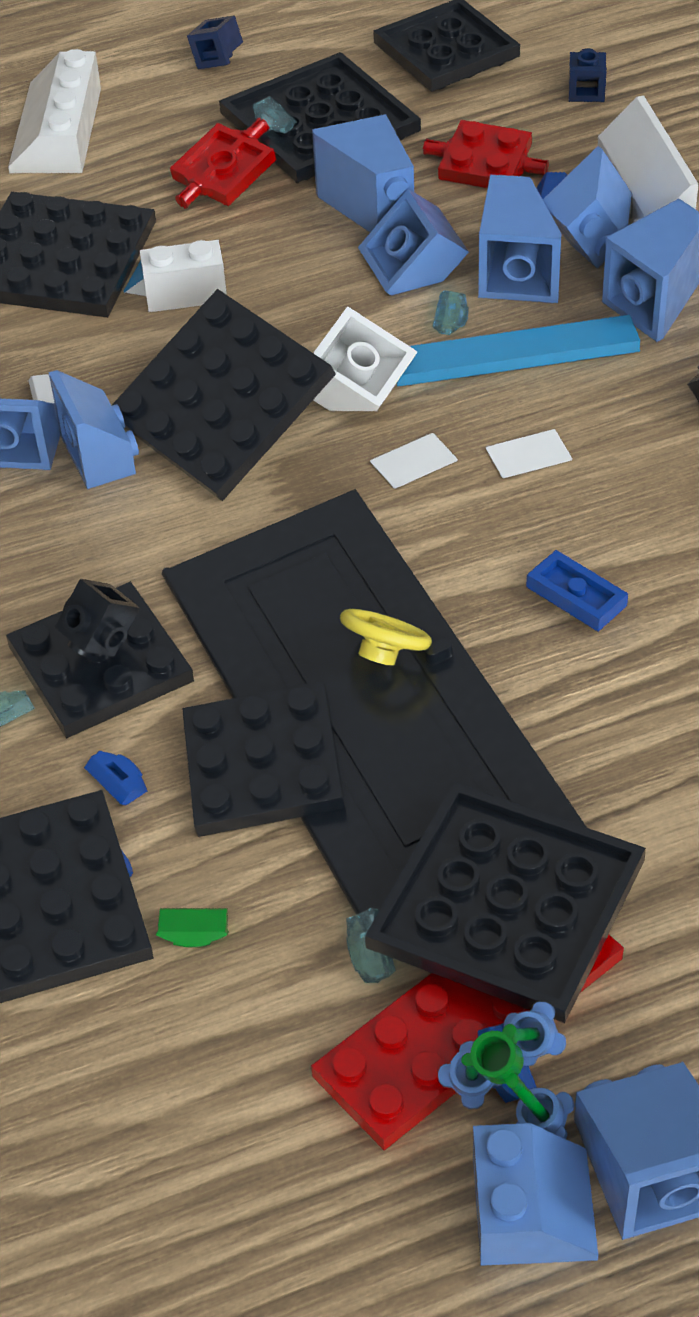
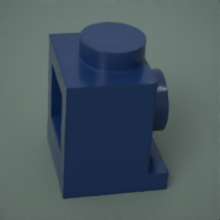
M235 15L204 20L187 35L197 69L228 65L230 63L229 58L233 56L232 52L243 43Z
M591 48L582 49L580 52H570L568 102H605L606 52H596ZM577 81H597V87L576 86Z

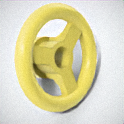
M346 609L340 614V621L346 628L365 637V639H362L358 654L368 660L385 665H395L399 650L422 651L431 646V637L425 631L401 620L360 609Z

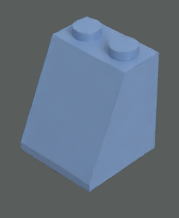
M386 114L312 129L315 184L318 198L367 231L371 232L407 189L414 192V166Z
M490 174L479 230L478 298L558 303L562 233L530 177Z
M681 199L669 203L606 237L602 302L620 316L630 315L634 326L656 342L662 340L699 285V211Z
M684 1062L667 1067L664 1065H652L644 1068L635 1076L617 1081L599 1080L589 1084L584 1090L576 1092L574 1121L622 1240L699 1218V1084Z

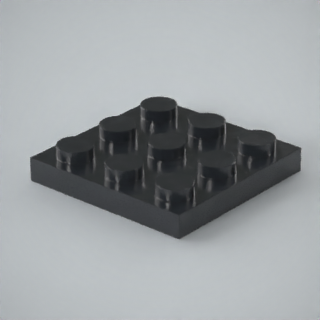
M452 0L373 30L374 43L431 92L443 89L450 84L473 77L480 72L495 66H501L505 62L520 57V44L465 0Z
M131 581L116 587V589L140 607V610L127 632L125 642L119 647L115 656L94 654L93 657H85L73 651L67 645L69 639L54 628L63 611L6 635L10 650L66 739L194 682L191 666Z
M324 680L182 708L193 819L198 837L345 809Z

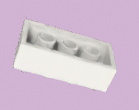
M73 49L67 52H59L30 82L8 166L9 173L83 172L101 91L95 51Z
M644 96L636 97L598 136V146L603 149L632 192L629 225L677 199H681L696 209L698 182Z

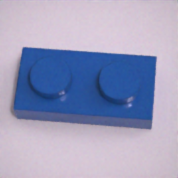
M555 550L527 574L526 587L598 632L627 607V592L558 550Z

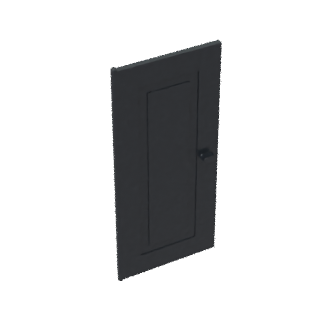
M356 489L162 570V576L232 698L324 680L345 809L304 816L301 819L366 933L454 782L587 827ZM346 609H360L386 615L425 631L431 637L432 643L428 649L422 651L399 650L395 665L377 663L358 654L362 639H365V637L346 628L340 621V614Z

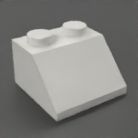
M200 240L189 244L156 246L151 249L140 250L149 312L201 306L216 289L226 294L224 266L219 240Z
M347 306L314 351V354L329 363L336 373L332 380L315 397L314 401L329 411H378L416 356L417 351Z

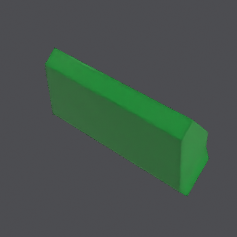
M160 908L158 932L156 935L173 942V945L182 947L210 945L212 941L221 939L229 933L227 928L228 908Z

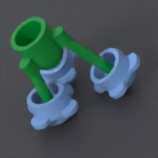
M537 1002L530 1011L510 1013L504 1021L502 1032L488 1031L481 1034L475 1041L464 1042L451 1063L440 1067L438 1071L440 1084L446 1088L451 1087L461 1096L464 1107L468 1109L480 1108L484 1103V1096L493 1086L507 1084L520 1098L516 1108L518 1120L516 1124L532 1123L564 1139L567 1137V1131L564 1127L568 1114L575 1107L573 1098L566 1092H560L555 1095L552 1091L545 1088L529 1090L518 1076L523 1066L534 1065L539 1057L546 1054L559 1055L566 1047V1038L558 1032L553 1020L555 1009L551 1004Z

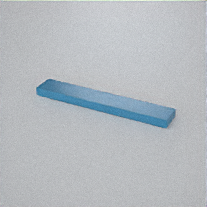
M623 315L413 345L410 347L416 350L417 354L396 384L397 387L635 353L640 352V338L631 316Z

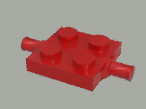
M259 117L250 127L243 131L230 129L220 123H217L170 167L173 180L187 186L175 197L178 205L187 209L198 196L202 195L208 196L226 206L231 205L276 161L274 149L258 141L269 130L268 123Z
M461 120L454 136L447 142L426 138L423 145L424 155L443 157L438 167L439 180L488 188L490 174L521 176L524 172L544 176L548 172L549 160L528 157V152L532 145V132L483 124L476 121Z

